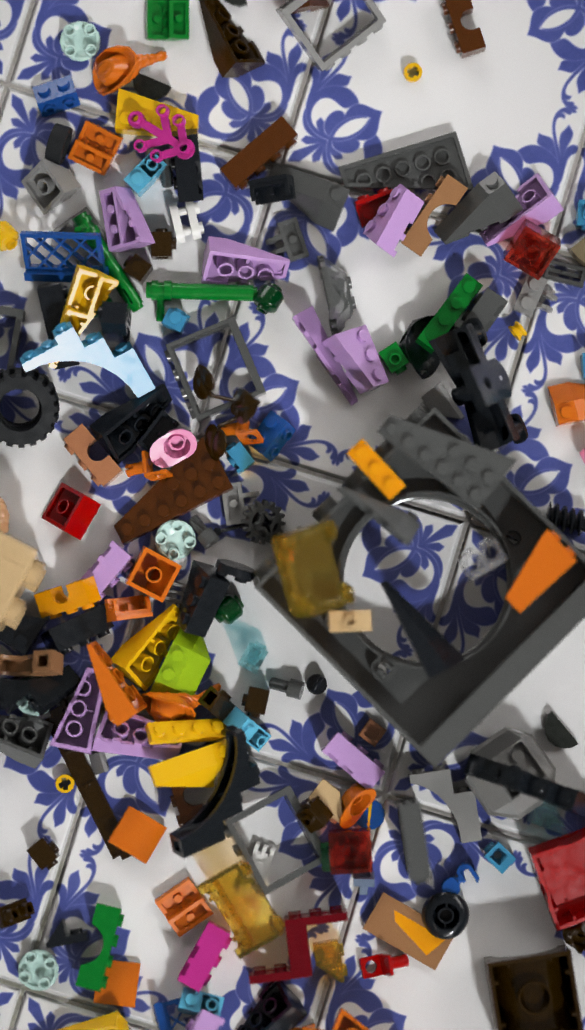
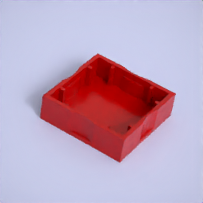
M585 828L527 848L552 923L557 931L585 921Z

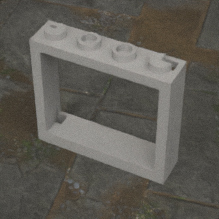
M287 0L276 9L315 67L321 71H328L334 67L336 60L340 57L345 58L351 53L350 49L356 45L363 44L367 40L366 37L381 30L383 28L382 24L387 21L373 0H363L375 19L322 60L290 15L308 0Z

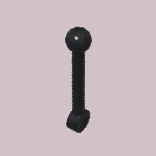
M245 523L222 529L215 528L214 531L219 536L223 532L242 528L245 526Z

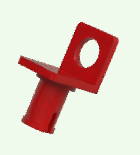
M380 953L360 958L362 978L367 979L380 975L394 976L393 969L409 966L407 954L391 957L388 954ZM368 961H374L376 964V969L372 973L366 970V963Z

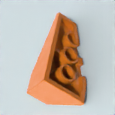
M567 382L547 387L556 427L585 421V384Z
M94 641L88 644L87 649L105 709L108 712L107 716L118 727L147 708L148 705L133 684L129 686L125 682V674L112 666V659L98 642Z

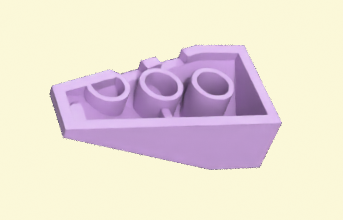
M539 173L535 174L517 189L518 194L515 197L522 206V211L501 224L499 222L488 225V229L479 232L487 247L546 223L564 210Z
M208 236L204 250L201 283L228 284L240 281L242 284L247 283V280L253 279L266 281L286 278L290 259L230 239Z

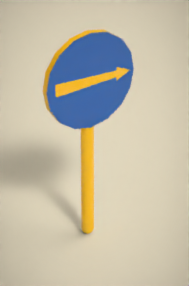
M374 800L356 822L357 825L366 830L378 828L384 821V808L378 801Z

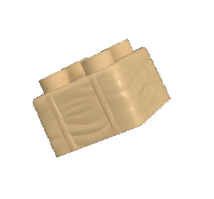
M0 531V631H3L6 625L15 630L17 629L27 610V607H25L26 602L20 598L25 589L35 593L46 574V570H44L46 564L39 561L36 549Z

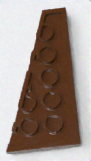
M205 435L197 442V448L191 456L175 464L169 470L173 473V477L159 480L114 525L123 545L159 528L163 523L174 520L234 489L220 460L215 461L209 455L205 446Z

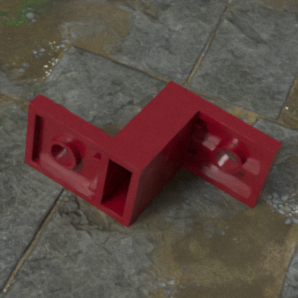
M342 905L330 906V910L321 911V908L309 909V913L301 914L300 910L288 912V915L284 916L290 966H286V963L274 964V968L266 969V966H255L252 971H249L250 984L313 977L307 926L348 921L347 909L342 908Z

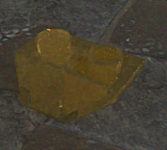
M337 938L313 942L316 965L340 983L345 982L344 977L348 976L346 964L341 962V956L344 955L343 943H338Z

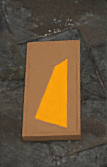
M385 892L381 894L363 926L364 930L433 970H436L453 938L440 939L433 936L424 926L421 913Z

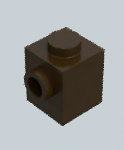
M155 229V232H151L155 240V244H151L152 260L173 259V250H176V237H172V232H168V229Z
M136 253L133 257L129 256L123 264L125 266L123 269L125 274L140 285L143 284L153 270V266Z
M210 686L198 700L200 704L222 722L235 707L229 701L232 698L223 689L219 692L213 686Z
M249 686L248 694L244 693L241 706H245L244 711H248V716L260 718V714L265 715L270 690Z
M318 796L302 801L299 805L300 809L295 814L310 833L324 828L334 815Z
M45 836L26 850L41 870L45 867L49 870L58 863L56 859L60 856L58 854L60 850L53 841L49 842Z

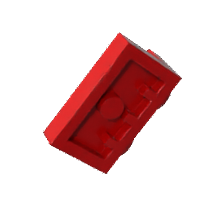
M383 188L376 191V195L369 197V194H365L357 198L358 201L354 202V207L362 228L370 220H373L379 207L388 200L393 189Z

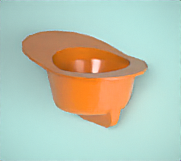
M354 783L343 794L341 799L343 813L340 818L342 829L350 828L360 819L376 797L374 789H365L359 783Z

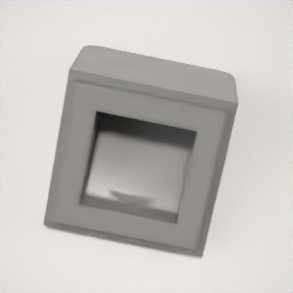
M105 752L89 755L94 774L97 775L109 771L110 768Z

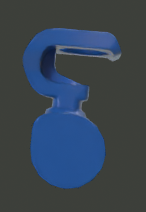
M460 863L456 870L458 876L447 877L441 884L442 891L458 895L460 883L466 882L464 876L466 869L471 872L477 883L479 876L469 863Z

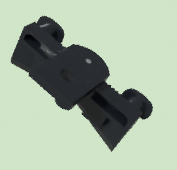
M470 318L464 322L463 326L429 341L456 385V388L451 392L452 398L456 405L465 406L474 445L494 450L510 442L519 444L527 440L528 432L523 419L519 414H510L504 400L511 397V384L505 369L495 358L491 360L486 359L482 346L487 343V335L480 320Z

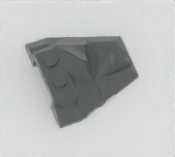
M320 255L317 256L320 278L323 280L329 311V324L333 336L342 332L345 322L353 315V309H356L354 296H350V289H352L350 276L346 277L344 270Z

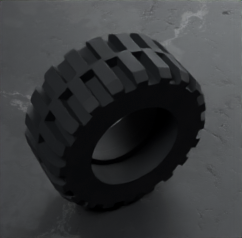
M15 365L9 366L7 370L3 368L0 370V402L6 393L16 389H24L36 395L39 401V411L32 420L25 423H13L4 418L0 411V443L4 441L6 446L12 447L13 444H16L18 448H25V444H30V446L36 445V441L39 439L43 441L47 438L48 433H52L54 425L58 422L59 398L53 382H50L48 376L44 373H39V370L36 368L26 372L22 365L21 368H15Z

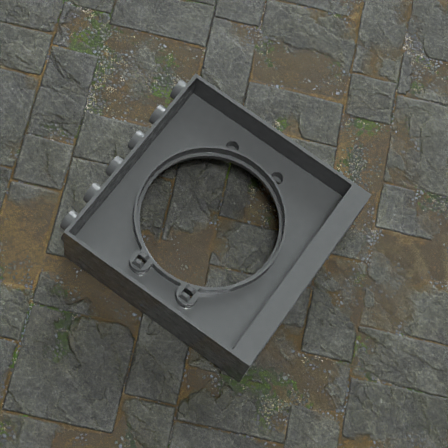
M418 407L406 419V421L470 443L435 407L428 414ZM385 440L374 452L406 486L388 501L370 478L361 469L357 468L342 483L341 487L391 506L411 500L432 499L448 502L467 510L488 528L501 549L506 567V594L542 533L546 530L550 532L552 530L555 531L561 538L559 542L564 547H570L576 554L574 558L577 560L521 613H518L505 599L501 612L491 630L475 646L462 653L466 660L430 679L421 662L405 660L383 651L372 643L362 631L329 633V611L349 610L344 592L346 559L355 538L372 519L347 497H344L337 503L329 496L312 513V516L319 523L309 533L299 526L283 542V546L289 551L285 557L277 562L270 555L255 569L253 574L259 580L254 586L255 589L436 768L585 618V556L505 476L482 506L476 510L394 445ZM509 533L515 541H518L515 545L506 537ZM380 663H382L386 667V669L390 671L387 675L380 667H378Z

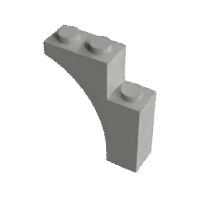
M438 765L436 768L433 767L432 771H425L424 768L413 769L412 774H408L409 783L431 790L447 804L455 818L461 843L482 840L476 797L469 790V787L457 788V792L453 791L450 768H445V765Z

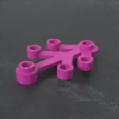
M160 104L156 108V113L161 119L162 130L146 121V117L139 111H133L129 114L128 123L134 129L143 128L157 137L147 141L137 139L133 144L137 152L144 153L147 149L166 144L174 147L164 151L153 149L150 152V159L155 163H160L163 159L174 156L185 160L194 155L195 145L191 140L187 139L186 119L183 115L176 114L172 118V122L178 130V140L172 136L169 120L170 109L165 104ZM166 108L165 113L160 114L161 109ZM138 116V120L133 122V118ZM182 118V122L177 124V119ZM143 143V147L138 149V145ZM186 145L187 149L185 151H181L182 147ZM159 153V157L154 159V155Z

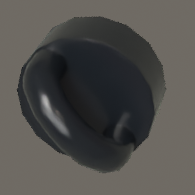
M314 674L308 678L307 688L312 694L319 695L326 690L327 681L322 675Z

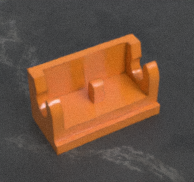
M143 595L104 599L107 622L153 616L149 596L143 597Z

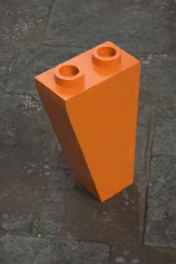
M546 530L542 533L504 597L518 613H521L577 561L574 558L576 554L570 547H564L559 542L561 538L553 530L551 532Z

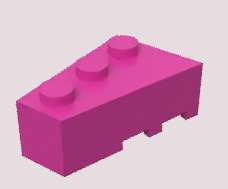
M209 920L179 973L177 980L198 992L203 985L207 986L212 977L209 974L213 967L217 968L222 959L219 956L222 949L227 950L232 941V938L229 937L231 932Z

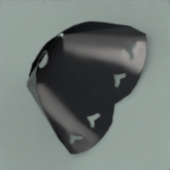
M435 315L413 320L400 341V349L422 379L430 377L440 364V359L435 351L431 354L415 342ZM455 323L448 332L455 328ZM434 359L433 362H431L432 365L430 366L428 361Z

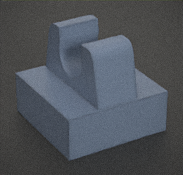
M354 870L353 886L359 887V895H368V887H374L375 884L374 871Z

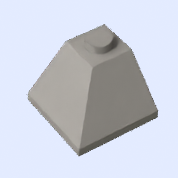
M45 158L21 181L43 214H47L69 199L81 187L69 169Z
M441 382L421 397L424 401L421 403V406L427 414L435 407L444 417L459 420L466 418Z

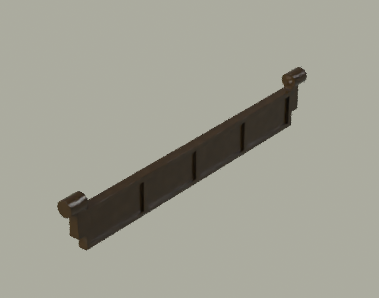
M66 698L59 702V707L49 711L50 717L44 719L54 724L51 732L52 737H54L65 715L63 710L67 709L69 705ZM58 748L112 858L121 856V859L124 860L131 855L107 842L118 821L85 754Z

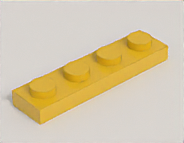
M218 718L147 722L145 725L149 745L221 741L226 739L225 727L227 726Z

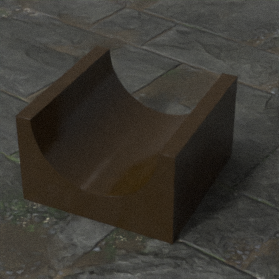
M558 945L554 949L529 955L483 957L495 1030H583L571 950L566 945Z

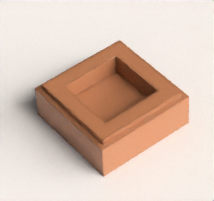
M369 718L358 735L375 747L387 730Z

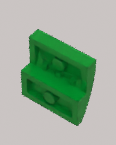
M146 0V40H189V0Z

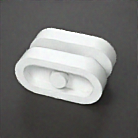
M177 202L169 204L178 244L186 242L185 236L192 234L193 239L197 240L202 238L201 234H205L202 221L198 222L196 215L200 214L198 202H185L186 206L178 208ZM188 214L190 226L183 228L180 216Z

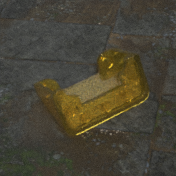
M334 520L284 532L272 538V547L288 607L294 617H314L355 602L352 586L347 582L340 581L330 542L334 541L338 534Z
M242 860L211 875L196 886L201 896L206 893L210 895L208 900L210 902L214 900L234 934V937H232L233 942L237 940L238 948L234 951L239 959L280 937L284 933L285 928L284 921L281 917L277 916L253 876L250 864Z

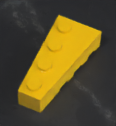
M118 88L115 119L116 134L156 137L143 128L134 129L128 123V116L133 111H139L146 117V121L162 130L161 119L156 113V108L164 103ZM165 104L170 109L171 131L177 130V127L172 122L173 116L181 114L186 119L185 128H197L198 134L199 115ZM166 108L161 109L160 114L165 113ZM138 116L133 118V122L138 120ZM182 118L177 119L176 123H181Z

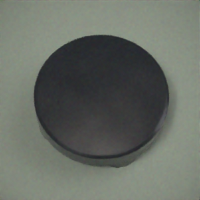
M217 559L215 573L224 577H227V575L234 576L235 581L244 584L255 579L253 574L255 570L249 566L227 559Z

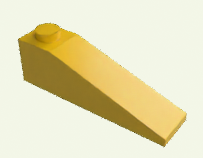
M172 604L127 640L111 658L115 668L121 670L126 678L143 691H146L156 679L163 657L166 658L167 649L171 640L175 639L180 630V627L176 624L180 609L175 604Z
M226 739L148 766L154 787H216L225 760Z

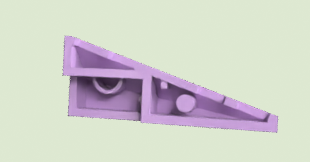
M313 306L293 316V322L316 353V357L352 406L358 402L340 362L337 363L333 358L335 357L328 346L325 347L322 344V341L328 337Z

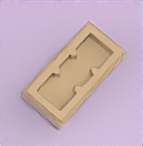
M371 610L329 611V633L372 631Z

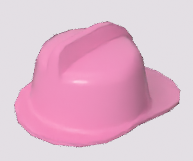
M175 428L168 431L152 444L149 454L151 461L161 468L174 466L195 452L197 448L196 437L186 429Z

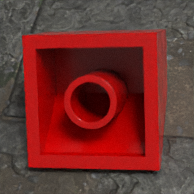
M61 483L41 518L81 540L101 504L72 487Z

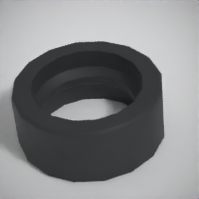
M58 123L53 126L45 150V159L60 165L64 162L72 138L71 127Z

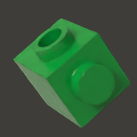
M394 342L378 353L379 358L391 376L395 373L398 376L407 370L406 366L409 364V361L397 342Z

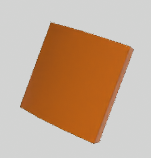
M86 120L78 139L73 144L68 159L105 176L124 138Z
M128 805L107 842L146 864L167 828Z
M189 876L154 900L179 937L214 914Z
M113 960L111 968L107 967L105 976H109L106 988H101V992H94L93 1003L135 1008L141 963Z

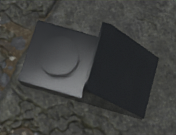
M63 918L46 943V948L87 941L89 939L88 930L83 931L82 928L71 929L70 933L67 934L65 919Z

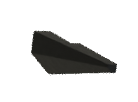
M387 580L380 583L429 679L466 660Z

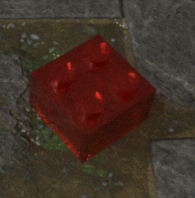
M525 218L504 250V260L539 280L561 248V240Z
M371 827L329 830L331 875L373 872Z

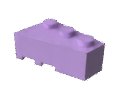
M399 184L391 191L388 200L379 207L373 220L366 224L363 234L384 251L395 257L397 253L394 250L399 240L404 241L406 237L404 231L409 223L413 224L424 201L402 184Z
M366 325L334 334L322 341V344L325 347L328 346L334 354V360L337 363L340 362L346 370L345 375L360 394L377 389L389 382Z
M113 540L109 544L110 547L103 555L101 554L98 557L97 562L81 578L85 579L94 576L101 600L94 602V604H100L106 597L104 592L109 587L113 589L120 581L118 576L122 572L127 573L134 565L131 562L134 558Z
M337 731L323 747L322 752L364 788H373L385 774V771L382 770L384 765L376 758L373 761L366 755L369 752L361 745H358V747L354 746L351 743L353 739L343 731L340 734Z

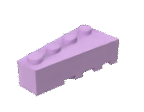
M105 711L92 751L167 760L179 756L183 743L149 745L145 725L147 722L156 721L135 715L117 727L116 724L109 720L108 712Z

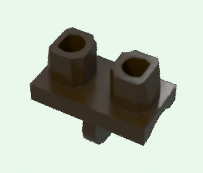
M26 898L1 906L0 929L32 918L31 915L35 913L32 902H27Z

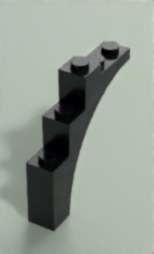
M69 665L63 668V675L44 676L29 680H6L0 678V710H5L7 714H10L26 701H29L30 708L34 712L37 711L41 716L76 691L81 679Z
M234 725L225 727V760L213 793L192 819L182 827L169 833L173 852L183 859L225 840V824L223 820L243 812V799L240 792L260 784V770L255 763L249 761L250 755L245 742L246 735L243 730Z
M470 753L464 774L516 791L585 818V794L579 790L560 785L523 769Z

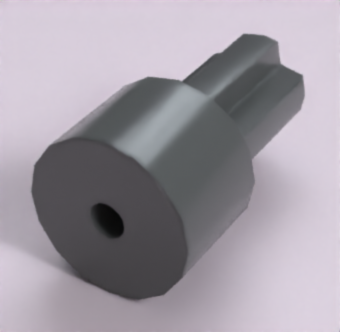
M171 158L163 159L167 166L161 173V182L164 188L173 186Z
M194 515L189 519V524L198 534V541L205 549L212 547L220 539L211 527L207 528L198 515Z
M274 677L270 679V689L284 692L287 697L301 699L305 682L295 679L286 681Z

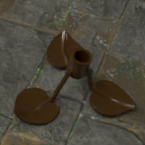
M198 364L193 377V389L196 396L201 400L207 399L209 395L212 398L233 402L231 413L235 417L218 424L217 427L215 424H209L205 431L206 449L209 455L215 461H218L225 453L227 447V438L221 428L234 421L240 424L247 423L255 414L261 401L253 397L244 388L237 389L233 398L212 393L215 386L213 376L204 365Z

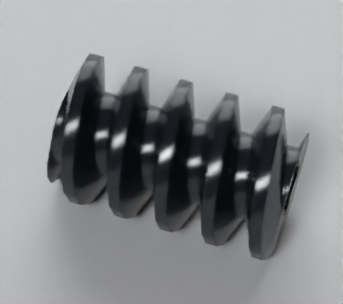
M551 502L549 503L545 517L556 528L561 525V532H564L568 527L569 534H572L576 529L577 536L579 537L582 532H585L583 510H579L576 514L575 508H571L568 512L567 506H563L560 510L558 503L553 508Z

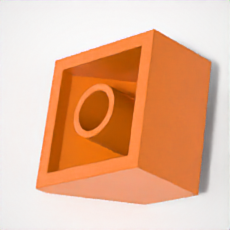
M143 545L124 582L163 603L182 566Z

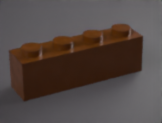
M281 116L221 167V175L235 191L239 188L241 190L245 189L248 186V180L255 175L257 177L266 170L265 166L270 162L275 163L281 158L282 155L280 153L286 148L290 150L297 144L298 134Z

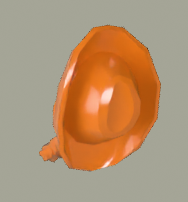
M121 45L105 49L96 57L92 69L93 83L98 94L106 96L117 91L118 88L133 80L142 68L153 65L155 62L165 61L167 53L160 51L154 54L136 55L130 47Z
M219 683L213 685L217 691H220L221 685ZM207 690L196 695H189L185 692L171 693L166 691L146 692L141 694V696L148 705L145 708L147 713L156 722L194 720L196 713L193 709L198 707V705H202L198 700Z

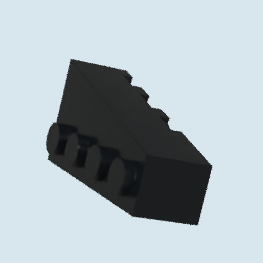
M63 282L46 283L39 285L37 288L47 336L51 340L55 338L52 331L60 323L68 296L67 286H64ZM59 361L55 370L79 365L80 361Z

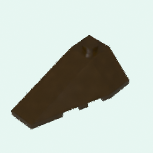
M199 0L213 60L222 78H237L262 66L265 61L258 47L253 41L249 42L242 34L244 30L241 26L237 27L230 20L231 14L219 0Z

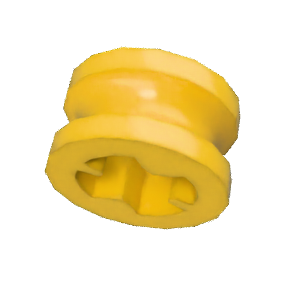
M409 63L403 72L405 79L409 82L418 81L422 76L420 65ZM414 67L417 69L416 72H418L419 74L418 76L414 75L413 78L409 77L410 73H407V70H412V68Z
M515 321L513 326L510 325L508 327L509 331L518 341L521 340L522 336L528 335L518 321Z
M63 774L56 779L55 785L59 792L68 793L74 788L75 781L71 775ZM62 778H67L66 781L70 780L71 784L68 785V789L60 787Z

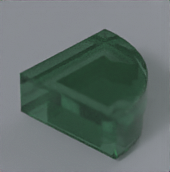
M321 842V865L323 872H330L329 842Z

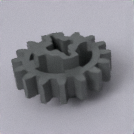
M262 499L260 503V501L256 500L254 501L255 506L248 505L249 512L243 511L246 519H241V522L245 523V526L241 529L245 532L248 531L245 537L251 538V541L254 543L258 542L264 545L266 541L272 544V538L278 540V532H284L281 526L286 525V522L281 521V519L285 517V514L279 513L282 508L275 506V502L270 501L268 503V500ZM265 509H269L273 514H268ZM254 531H259L262 535H257Z

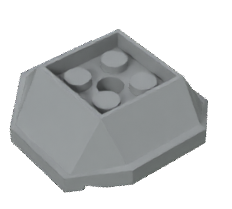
M504 727L470 752L480 757L523 769L531 774L555 782V766L530 733ZM469 775L465 776L464 781L490 816L519 820L544 803L502 786Z

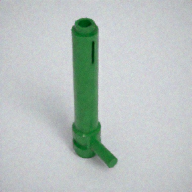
M86 211L72 219L75 228L74 232L100 233L101 230L97 225H94L92 222L94 219ZM101 236L105 266H108L109 276L119 281L118 286L115 288L124 303H128L134 313L144 307L142 304L143 300L113 253L109 252L108 245ZM87 239L85 241L92 249L96 247V240Z
M152 280V282L146 283V298L157 301L156 321L162 322L165 315V301H171L172 299L253 301L258 287H253L254 285L172 283V281L164 280V282Z

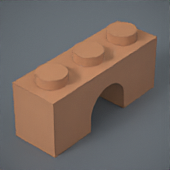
M83 424L79 425L63 439L66 442L64 447L71 455L75 453L79 457L77 462L84 471L87 469L91 471L93 475L90 478L97 486L102 484L105 488L123 473L122 469L110 455L101 461H94L90 458L89 449L97 440Z

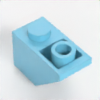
M149 153L123 180L141 197L155 183L167 164L163 160L160 163L153 162L150 159ZM157 154L154 155V159L159 157Z
M236 706L223 721L227 727L234 725L243 730L246 735L245 742L258 752L271 738L267 731Z
M184 987L178 1012L195 1016L204 1009L220 1017L224 997Z

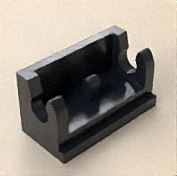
M289 174L248 180L251 200L255 201L256 205L296 199L294 177Z
M162 410L138 444L150 453V448L157 439L164 436L168 431L177 429L180 424Z

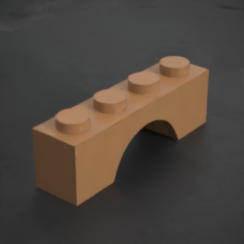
M449 174L445 177L440 176L435 184L437 189L433 194L429 193L424 199V208L422 211H419L411 227H406L404 231L406 237L404 241H400V243L420 257L433 240L427 229V222L431 212L444 204L457 205L468 189Z
M52 649L33 651V654L21 656L0 654V678L63 675L64 655Z

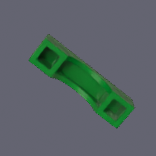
M466 273L415 342L432 354L434 350L429 341L448 333L483 285Z
M97 903L92 925L102 934L103 948L95 960L87 964H81L75 984L77 987L101 992V988H106L109 977L105 976L107 967L111 968L114 958L113 955H110L112 947L117 946L119 935H116L117 927H122L125 916L121 914L122 909Z

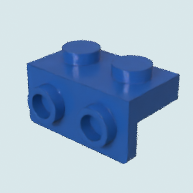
M71 75L32 87L42 117L80 106Z
M271 410L257 428L264 438V443L250 444L249 446L271 462L278 456L286 442L292 438L296 429ZM251 435L249 439H256L257 437Z

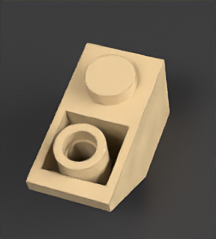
M323 778L308 798L312 799L318 796L334 814L329 821L333 824L340 823L343 813L340 791Z

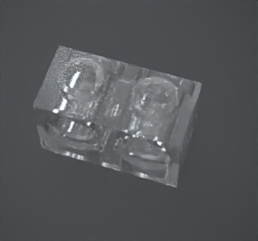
M488 537L479 542L478 545L480 547L474 551L469 548L460 553L461 558L457 561L470 582L508 561L496 538L490 540ZM487 547H493L496 550V557L494 559L486 557L485 550ZM469 558H475L478 561V567L475 570L467 567V560Z

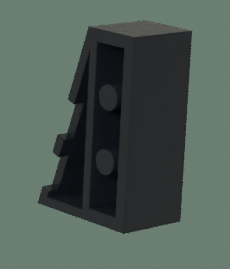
M197 128L186 129L187 139L191 140L195 145V153L191 158L185 160L180 159L178 156L171 158L172 170H176V177H173L174 190H178L179 202L204 200ZM178 130L172 131V136L179 140ZM183 146L181 151H185L187 146Z
M103 301L102 307L98 308V319L101 322L102 336L111 351L115 350L117 345L129 342L132 311L128 303Z
M193 560L176 624L186 633L205 638L230 582L224 576L216 574V568L213 565Z
M104 604L48 629L41 635V638L47 650L52 649L66 655L74 651L72 647L79 644L81 647L91 643V638L97 635L99 638L110 634L109 629L114 627L112 622H107L106 609Z
M24 614L16 630L6 625L5 629L0 631V640L20 653L27 655L49 620Z

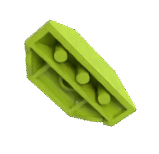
M180 628L150 692H185L189 695H195L211 661L203 637L186 633Z

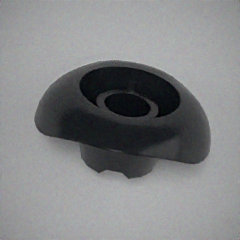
M440 892L432 895L425 901L422 908L424 926L429 933L440 939L457 937L465 929L469 920V908L466 901L461 896L452 892Z

